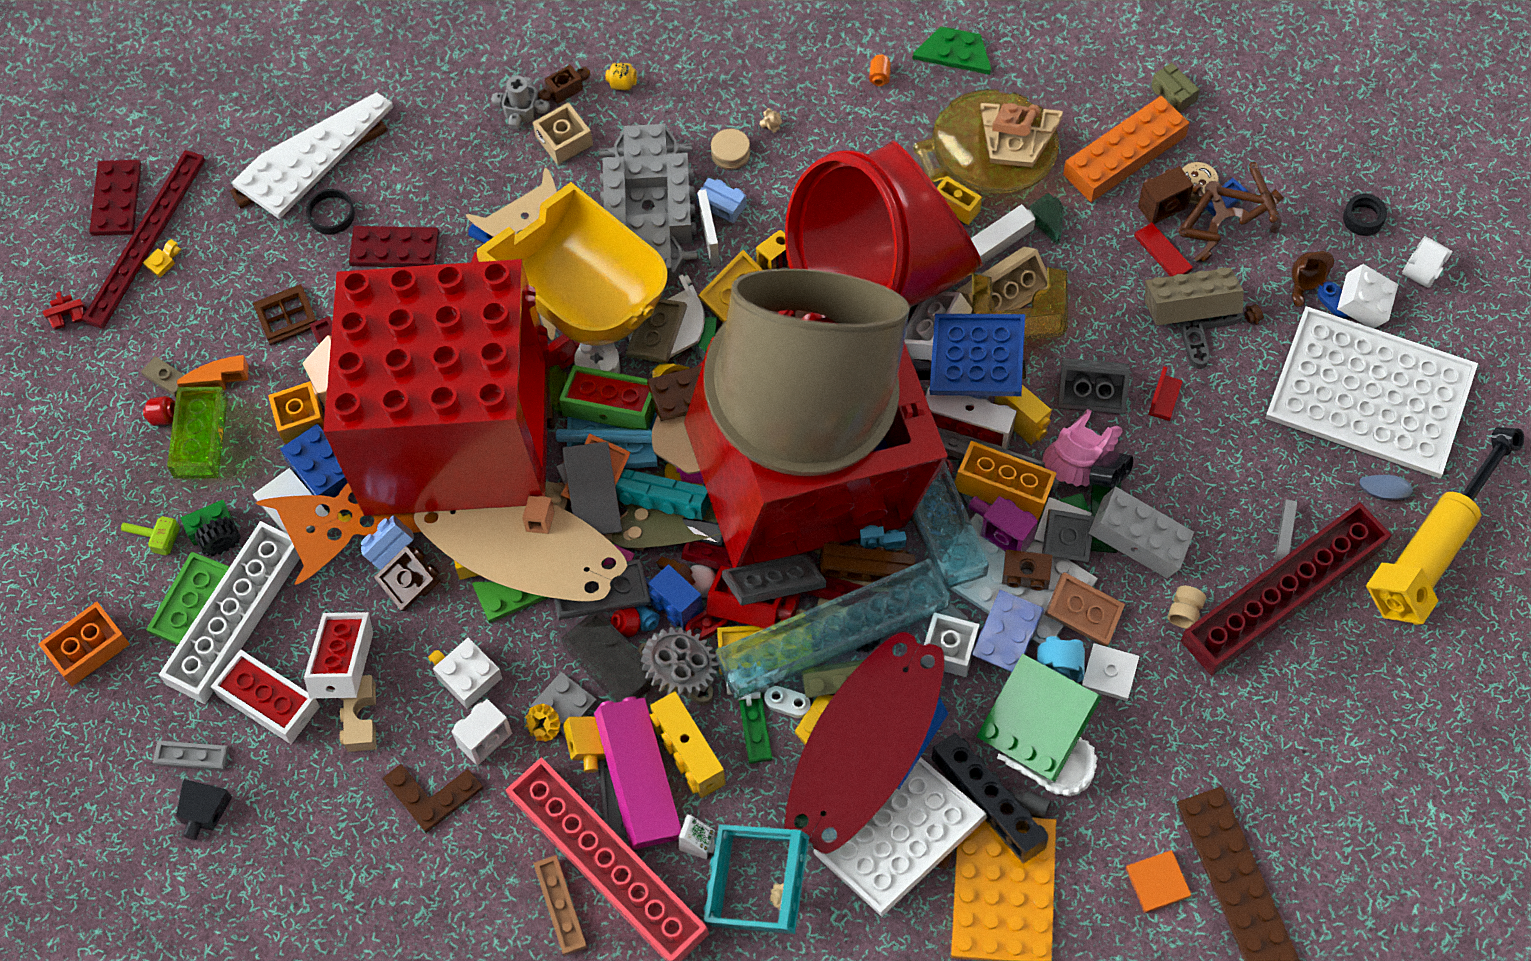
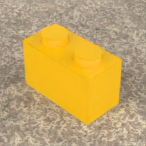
M948 176L937 186V189L957 218L969 225L981 210L982 196Z

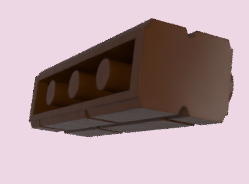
M830 541L824 543L821 549L819 571L822 576L910 587L915 578V555L909 554L906 550L891 552L886 551L883 547L868 549L860 544L845 546L841 545L840 542Z

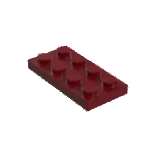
M140 159L98 161L89 230L91 236L134 234L142 165Z
M353 226L349 265L359 267L435 265L439 229L438 227Z

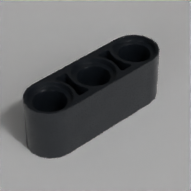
M1109 451L1092 466L1089 476L1090 484L1113 489L1131 473L1133 456Z

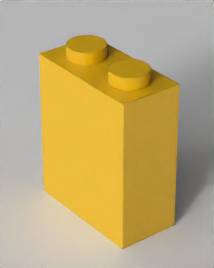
M1022 385V396H995L994 404L1006 405L1016 410L1013 430L1027 443L1032 445L1037 440L1041 441L1047 435V427L1051 422L1050 415L1052 409L1025 386Z

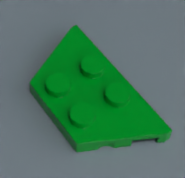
M940 26L913 52V60L988 75L991 73V66L981 34Z

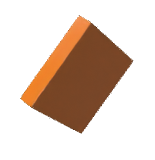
M1172 850L1126 866V871L1144 913L1191 897L1190 890Z

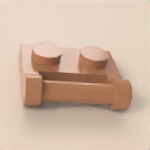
M1003 103L993 122L992 131L1027 136L1032 129L1031 125L1034 119L1040 113V108L1037 105L1023 107L1017 106L1014 103ZM1025 117L1024 122L1019 125L1021 118Z

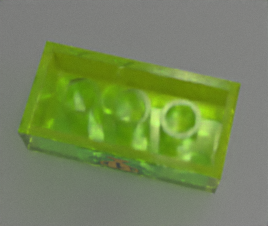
M177 387L167 468L174 479L219 478L228 398L222 387Z

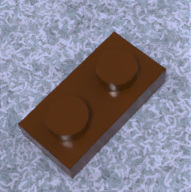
M663 556L656 561L661 571L669 564L691 585L696 583L691 576L692 570L685 563L680 564L675 559H668Z

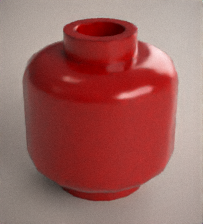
M168 396L150 398L143 409L144 418L153 426L171 424L179 413L177 403Z

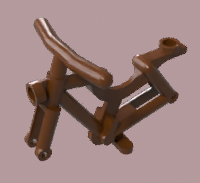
M1256 162L1249 164V170L1260 195L1224 188L1217 181H1210L1206 184L1205 194L1202 192V187L1199 184L1192 188L1193 194L1195 196L1199 195L1201 199L1182 226L1179 227L1178 231L1181 237L1208 241L1206 248L1194 258L1196 262L1200 260L1205 262L1213 255L1211 250L1222 240L1221 235L1218 234L1219 225L1228 217H1239V223L1245 225L1268 211L1270 215L1269 221L1272 223L1270 231L1272 233L1279 231L1282 220L1276 205L1284 198L1276 189L1272 192L1268 190ZM1222 196L1261 205L1250 212L1241 208H1226ZM1212 201L1217 214L1210 223L1209 232L1192 228Z

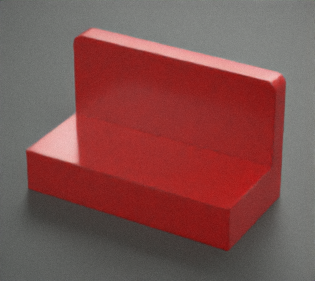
M564 334L548 344L550 378L575 361V353L580 346V343L575 342Z
M1163 366L1148 415L1170 421L1183 380L1166 376L1168 367Z

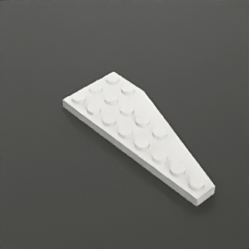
M377 92L260 154L232 181L233 186L275 217L281 219L393 108L392 102Z

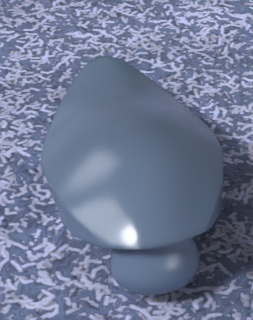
M1374 475L1360 479V488L1377 499H1408L1413 492L1409 482L1398 476Z

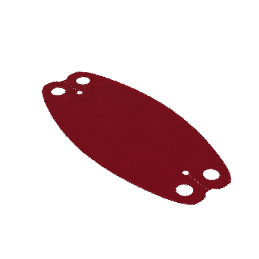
M901 632L882 643L846 679L822 712L803 749L786 805L785 829L803 831L809 836V841L812 842L815 850L828 854L848 842L881 809L913 764L932 722L944 673L945 659L942 648L934 644H919L913 635ZM904 643L907 646V651L903 656L898 657L893 654L892 649L895 644ZM925 655H932L935 658L934 666L929 669H925L920 665V661ZM908 666V672H903V668ZM826 811V816L822 817L821 812ZM799 814H805L809 818L808 825L802 829L794 825V819ZM827 828H834L837 832L836 839L829 843L825 842L822 839L823 831Z

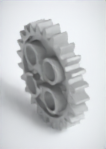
M670 627L668 633L661 629L659 635L654 633L652 639H648L642 651L641 662L644 663L642 670L648 671L646 678H653L652 686L660 685V692L667 689V694L669 695L675 691L679 698L682 693L685 694L686 698H689L691 693L698 696L700 690L705 692L707 687L712 684L717 673L715 670L718 663L714 662L717 655L711 654L713 647H705L707 640H698L699 633L694 637L691 636L690 629L687 633H683L682 627L679 628L678 632H675Z

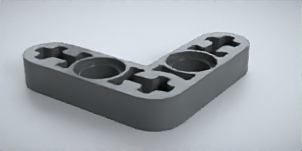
M1238 313L1235 317L1225 315L1223 319H1221V316H1218L1215 321H1209L1206 318L1193 320L1191 329H1189V321L1179 322L1188 360L1192 367L1196 369L1205 368L1210 359V352L1203 329L1238 324L1243 313ZM1196 335L1200 338V342L1192 343L1188 337ZM1197 349H1199V355L1203 358V361H1199L1196 358Z

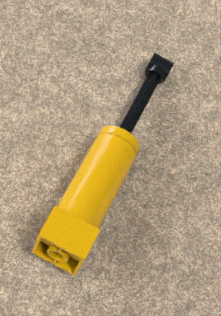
M1496 427L1491 437L1493 450L1463 494L1457 492L1444 493L1395 564H1380L1366 587L1383 618L1411 622L1414 625L1424 624L1439 601L1433 588L1481 518V511L1474 502V499L1501 459L1511 454L1512 451H1519L1522 448L1524 434L1521 429Z

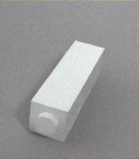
M1021 204L972 237L971 240L980 255L982 263H986L1033 231L1035 216Z

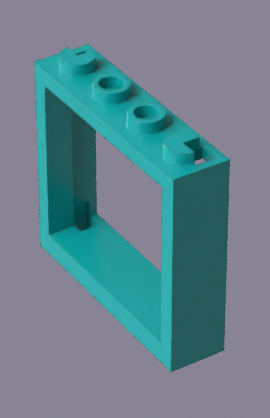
M719 824L717 837H714L715 852L710 861L711 878L706 887L708 897L707 903L703 907V911H705L704 922L712 927L795 934L809 836L801 830ZM733 838L790 842L778 923L721 918Z

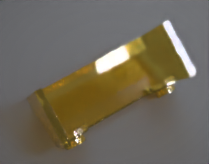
M1047 267L1048 289H1041L1034 293L1032 308L999 311L994 309L992 277L973 273V311L975 314H1025L1024 340L1060 337L1068 329V270Z

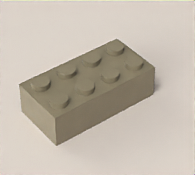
M1219 268L1211 271H1198L1191 274H1177L1171 277H1156L1145 280V303L1156 326L1243 313L1244 290L1231 268Z

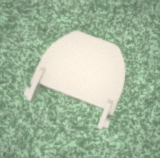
M683 274L679 278L685 290L667 299L687 304V309L670 358L697 344L702 336L705 324L702 303L697 297L693 285H688L691 283L689 276H683ZM633 332L628 335L629 340H631Z

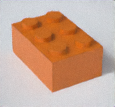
M95 602L38 643V645L65 680L73 687L129 646L130 643L100 604Z

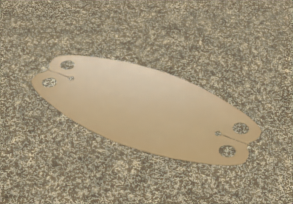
M554 504L555 513L548 534L526 532L522 519L526 506L455 510V514H451L450 511H436L435 513L438 514L439 518L435 523L431 524L426 523L424 520L425 515L430 512L414 514L415 523L421 532L453 560L488 580L535 595L573 601L601 600L609 593L612 579L620 576L627 567L623 554L607 538L582 519ZM610 557L616 560V565L612 569H604L601 565L605 558ZM589 567L590 571L585 572L584 568ZM587 582H597L599 589L594 593H587L584 590Z

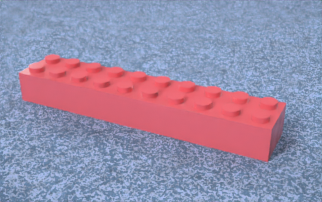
M542 757L506 789L509 798L665 961H682L709 935L705 924Z

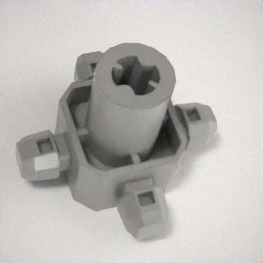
M513 76L509 78L506 83L505 94L494 93L491 98L493 105L503 107L504 115L508 119L509 128L515 130L520 127L522 122L529 123L533 121L537 111L538 113L545 114L550 109L549 102L538 99L537 90L534 88L532 79L529 77Z

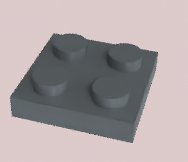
M1049 509L1042 554H1050L1055 558L1089 562L1092 535L1089 534L1095 517Z

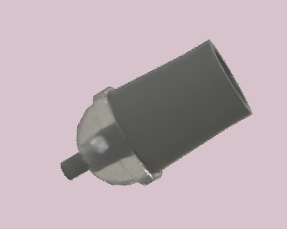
M1025 788L1013 791L1017 802L1022 808H1027L1031 815L1045 819L1051 800L1029 792Z

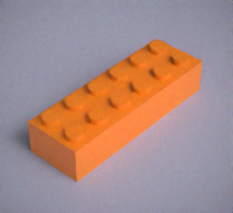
M1161 95L1067 159L1063 175L1090 202H1093L1184 139L1190 122Z

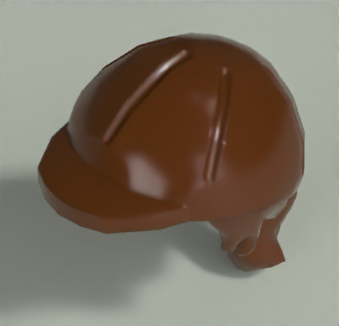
M1326 251L1307 252L1299 256L1293 263L1291 273L1295 285L1291 295L1296 307H1303L1305 305L1303 293L1305 290H1314L1318 285L1323 286V283L1326 282L1335 261L1331 253Z

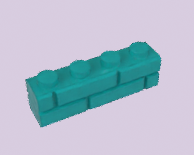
M624 469L615 488L617 501L623 504H634L645 509H656L666 514L683 515L688 519L696 518L703 520L706 511L711 505L705 486Z

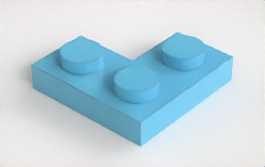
M869 525L860 530L859 544L868 549L883 547L886 550L903 548L906 546L905 531L899 532L898 530H890L884 534L883 527Z

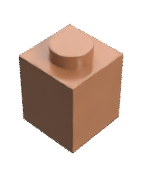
M544 496L528 497L522 517L526 532L549 533L555 513L551 498Z

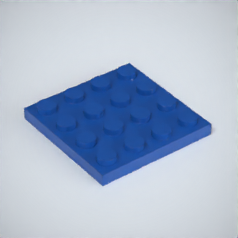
M935 314L930 395L1022 396L1025 314Z

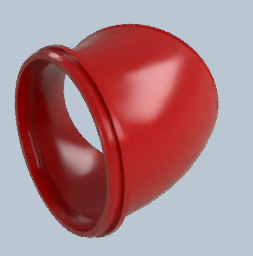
M893 140L889 144L868 154L854 150H843L830 153L818 159L805 170L791 194L785 222V247L789 269L826 271L865 279L895 291L908 302L910 308L946 291L983 266L975 245L947 201L917 162L901 145Z

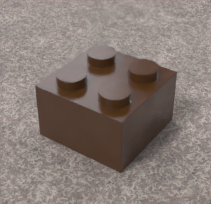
M1180 166L1174 169H1167L1161 175L1155 178H1148L1143 183L1138 207L1149 223L1155 224L1187 209L1194 185Z

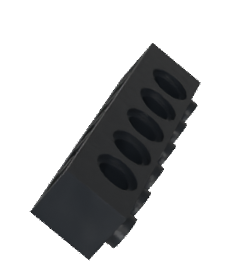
M955 732L933 747L932 760L958 790L986 813L987 818L985 821L1023 864L1046 849L1048 834L1042 825H1038L1032 819V815L1027 808H1022L1013 792L1006 790L997 774L990 772L984 760L979 755L976 756L970 749L969 743L964 738L961 739ZM956 760H963L964 763H959ZM972 777H977L980 780H973ZM992 794V795H994L995 797H994V798H990V797H988V796H986V795ZM1002 812H1009L1011 815H1004ZM1022 829L1027 833H1020L1017 830Z

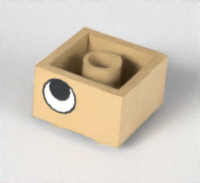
M569 102L533 122L536 138L557 165L593 146L591 130Z

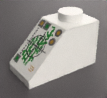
M687 814L679 836V851L707 859L709 853L713 854L715 851V830Z

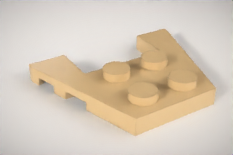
M981 103V113L991 163L1033 167L1063 118V111L1044 109L1040 128L1031 127L1032 129L1027 136L992 131L993 122L1000 111V105Z

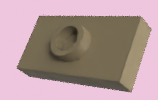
M155 356L141 371L144 377L176 397L181 392L177 385V380L184 376V374Z

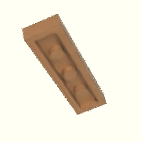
M557 855L533 863L563 956L586 949L587 945Z

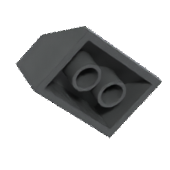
M1062 358L1058 408L1090 409L1092 411L1125 414L1130 377L1129 364Z

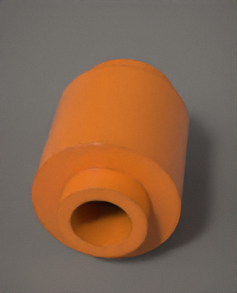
M876 55L870 63L869 81L878 87L888 84L890 80L891 62L886 55Z

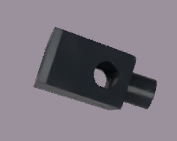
M186 779L183 780L176 817L181 823L186 824L183 833L185 838L197 840L201 828L211 831L215 829L232 798L227 789Z

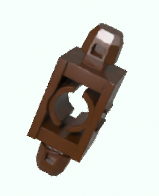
M571 64L544 79L546 88L538 92V99L549 101L553 98L559 104L583 90L582 81L590 77V70L586 66L575 70Z

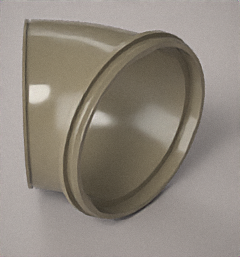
M771 269L751 272L737 278L731 288L727 320L712 340L704 367L706 400L711 414L723 435L737 450L752 461L785 474L799 476L823 475L839 471L863 459L885 437L897 411L899 401L898 370L908 321V302L895 291L880 284L826 271ZM784 310L808 311L826 316L838 324L796 319L774 312Z

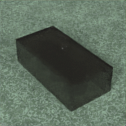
M601 613L588 615L561 637L564 649L615 703L622 702L623 699L633 696L636 699L642 698L656 686L651 685L653 678H646L648 671L642 670L644 663L641 662V654Z

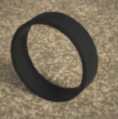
M325 189L316 193L309 200L306 214L311 226L317 232L332 235L346 230L352 224L355 217V209L351 198L345 192L338 189ZM337 197L344 199L350 204L348 216L337 225L322 226L311 219V213L315 205L326 198Z

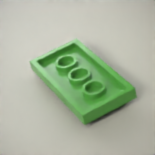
M191 552L147 627V632L179 645L230 567Z

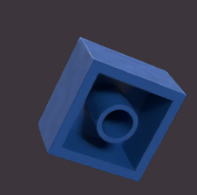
M669 564L648 582L652 606L658 612L663 611L668 615L667 619L674 627L679 626L682 627V630H685L687 622L703 612L701 594Z

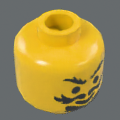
M613 63L610 70H606V82H609L613 90H630L633 85H636L637 71L633 69L631 64Z

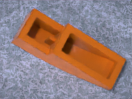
M244 355L216 360L182 376L177 380V385L182 394L226 390V382L248 380V363Z

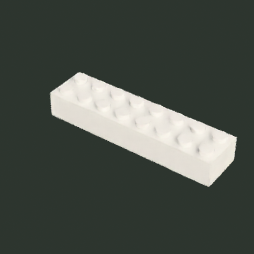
M261 521L259 522L159 673V676L167 686L206 704L214 692L211 688L212 684L243 647L300 559L287 533Z

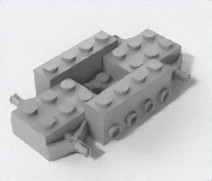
M665 124L623 126V131L616 140L614 147L599 148L600 157H606L603 158V173L600 174V183L603 186V191L600 192L601 204H604L605 210L661 255L667 268V281H675L685 260H698L697 250L684 251L679 245L680 243H693L692 235H696V222H692L691 218L696 217L695 204H691V199H695L694 186H690V181H694L693 168H689L688 153H680L692 152V143H677V140L669 129L666 128ZM646 204H652L654 208L651 210H645L643 209V206Z

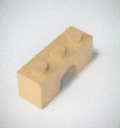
M365 675L361 678L356 698H341V700H344V708H340V720L344 722V730H340V742L348 752L376 750V726L373 720H360L357 718L359 711L363 707L376 705V683L372 675Z

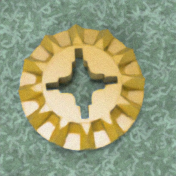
M537 704L530 708L525 716L527 719L525 727L530 732L529 736L536 737V741L547 742L557 736L560 730V719L557 712L551 706ZM546 718L543 724L544 727L538 728L539 720Z

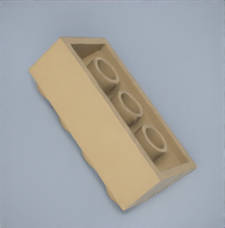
M1022 247L957 289L956 292H960L973 309L970 314H1013L1054 286L1038 250Z

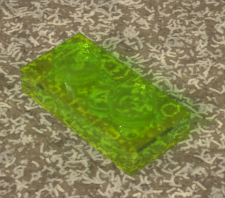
M558 365L550 366L551 405L561 415L563 413L559 399L568 380V375Z

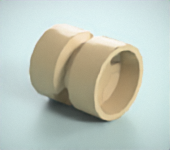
M1191 586L1178 587L1167 619L1176 626L1184 629L1189 628L1199 620V611L1203 609L1206 595Z

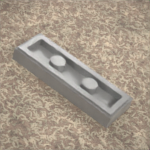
M157 741L153 764L155 766L225 771L229 747L224 745Z

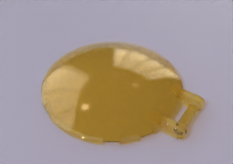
M983 89L963 94L952 100L950 105L938 115L934 124L932 138L913 145L915 154L919 156L926 170V175L932 182L943 180L948 176L977 191L1007 194L1028 189L1047 176L1057 159L1059 136L1056 129L1033 167L991 163L981 113V103L999 104L1000 109L1003 103H1014L1017 106L1029 107L1034 104L1029 102L1027 97L1014 92L1008 94L999 92V89ZM1039 105L1040 113L1034 119L1031 127L1040 128L1044 109ZM1025 117L1021 118L1019 125L1024 122ZM927 152H934L940 168L934 169Z

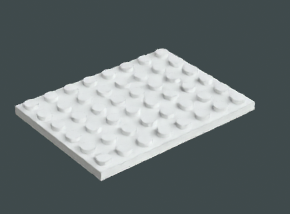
M1306 306L1265 419L1441 478L1478 363Z

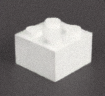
M1362 264L1347 273L1337 309L1367 327L1374 329L1389 321L1398 284Z
M934 612L924 645L934 644L942 648L945 659V672L967 677L972 660V652L979 636L980 624ZM925 655L921 659V664L931 668L935 664V658L932 655Z
M469 638L464 640L433 668L436 678L466 709L472 706L502 679L500 669Z
M488 699L483 703L480 702L475 705L471 714L466 719L459 720L455 724L454 730L451 731L458 747L477 766L512 734L507 718Z

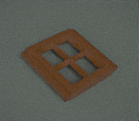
M301 284L253 302L270 346L311 330L309 324L317 321ZM299 297L302 306L286 311L283 303ZM280 305L282 314L267 319L264 311ZM304 310L307 319L292 324L289 315ZM285 317L288 326L273 332L269 323Z

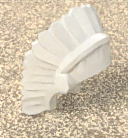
M1081 736L1055 782L1013 758L1002 754L997 756V759L1006 762V765L1036 780L1039 785L1046 787V790L1053 794H1062L1064 796H1073L1087 789L1094 777L1097 766V755L1094 754V747L1089 745L1087 740H1082Z

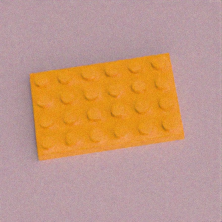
M1032 818L1038 825H1042L1048 834V842L1045 850L1024 864L985 820L957 846L951 958L983 961H1052L1056 819ZM1022 829L1017 830L1020 833H1027Z

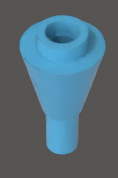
M644 605L634 607L640 614V628L642 631H652L658 626L660 619L658 613Z

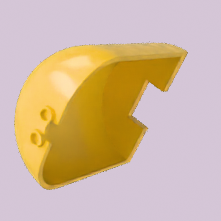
M572 182L540 204L539 218L515 235V231L507 227L477 249L479 262L522 259L529 285L536 290L537 312L568 338L589 346L612 344L634 332L653 314L667 282V268L661 255Z

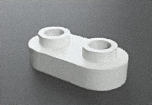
M773 686L765 692V704L772 711L795 718H803L811 707L810 700L806 698L805 694L790 689ZM778 694L780 695V698L778 700H774L772 696ZM797 701L803 703L801 707H797L794 704Z

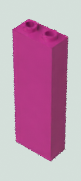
M633 696L623 699L622 702L606 701L601 703L594 716L630 849L635 850L676 841L680 836L681 826L645 698L636 699Z

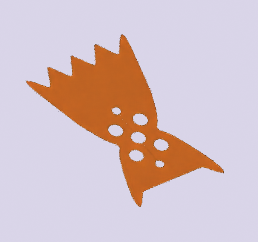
M349 483L343 487L336 497L323 495L285 496L263 499L256 502L257 505L277 510L304 565L295 581V585L304 582L325 566L348 544L353 535H373L378 530L379 523L385 518L390 519L392 516H395L411 529L413 533L421 532L414 520L415 513L372 515L374 524L370 527H364L360 524V518L364 514L359 504H352L348 500V495L352 493ZM326 504L330 508V513L324 517L318 516L315 512L316 507ZM341 510H349L352 513L351 520L348 522L340 521L338 513ZM430 512L425 515L424 520L429 524L435 523L439 516L435 512ZM311 525L315 527V531L308 533L306 528ZM331 528H338L341 530L342 536L338 540H331L327 537V532Z

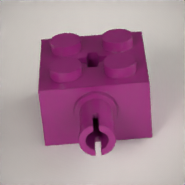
M975 496L969 503L968 509L983 517L981 536L1006 552L1007 549L1026 552L1033 543L1038 520L1030 512H1024L1016 507L1013 501L999 496L993 505L990 506Z

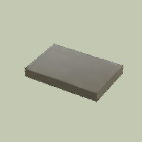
M660 299L653 314L633 332L626 351L627 357L668 363L687 309V304L680 301Z

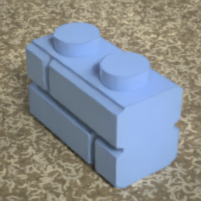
M708 178L700 190L706 189L711 213L731 223H735L746 207V195L738 188L732 189L726 186L722 180L716 179L715 181ZM697 193V196H696L697 206H699L698 193Z
M392 516L390 519H383L377 527L378 530L373 535H367L361 542L362 555L379 570L414 540L412 530L395 516Z

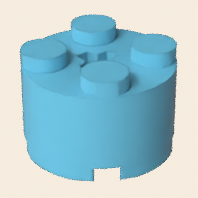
M1056 636L1047 637L1046 642L1037 647V662L1071 680L1075 679V682L1078 683L1084 679L1085 649L1083 642L1080 640H1060Z

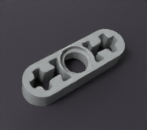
M1288 499L1284 501L1274 560L1280 561L1289 554L1297 501Z

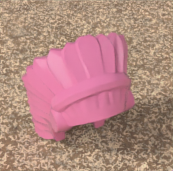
M1087 409L1071 427H1068V429L1064 427L1057 440L1047 447L1042 460L1045 463V468L1057 472L1055 477L1060 482L1072 483L1076 487L1079 485L1088 486L1090 484L1089 476L1092 466L1109 451L1114 450V446L1118 443V437L1123 432L1122 428L1119 426L1108 427L1102 436L1096 434L1093 430L1085 427L1092 410Z

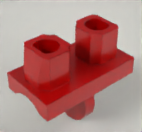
M61 291L56 292L57 299L50 301L52 308L42 311L44 317L57 330L66 326L63 319L65 315L70 314L74 323L83 321L82 318L85 314L84 309H86V305L82 302L81 298L72 301L71 294L63 297Z

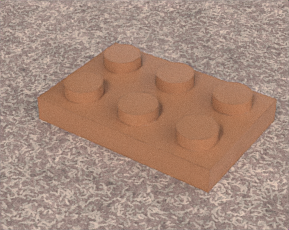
M1064 572L1058 580L1044 615L1102 646H1108L1125 604Z

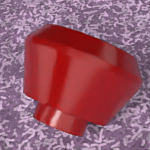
M634 607L615 611L611 617V625L615 632L630 638L640 629L641 617Z

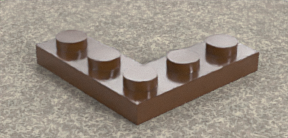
M402 764L382 778L425 833L483 789V786L469 769L465 770L431 798L426 795Z

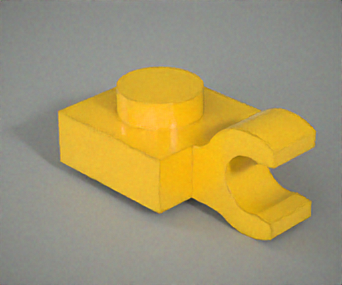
M170 239L165 244L163 251L157 248L143 262L144 266L161 278L175 264L172 258L181 251L177 246L178 243Z

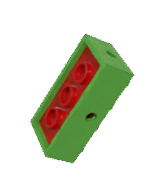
M577 365L573 366L559 399L563 416L628 429L649 430L656 412V407L647 385V379Z

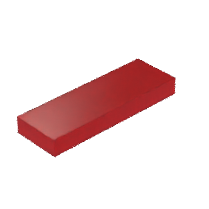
M1152 222L1135 232L1134 237L1170 277L1177 274H1188L1192 271L1193 267Z

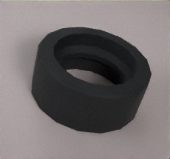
M1358 194L1347 203L1343 213V221L1345 226L1357 235H1374L1381 230L1385 222L1387 208L1379 197L1372 194ZM1356 207H1368L1377 214L1378 218L1375 222H1362L1353 215L1352 211Z

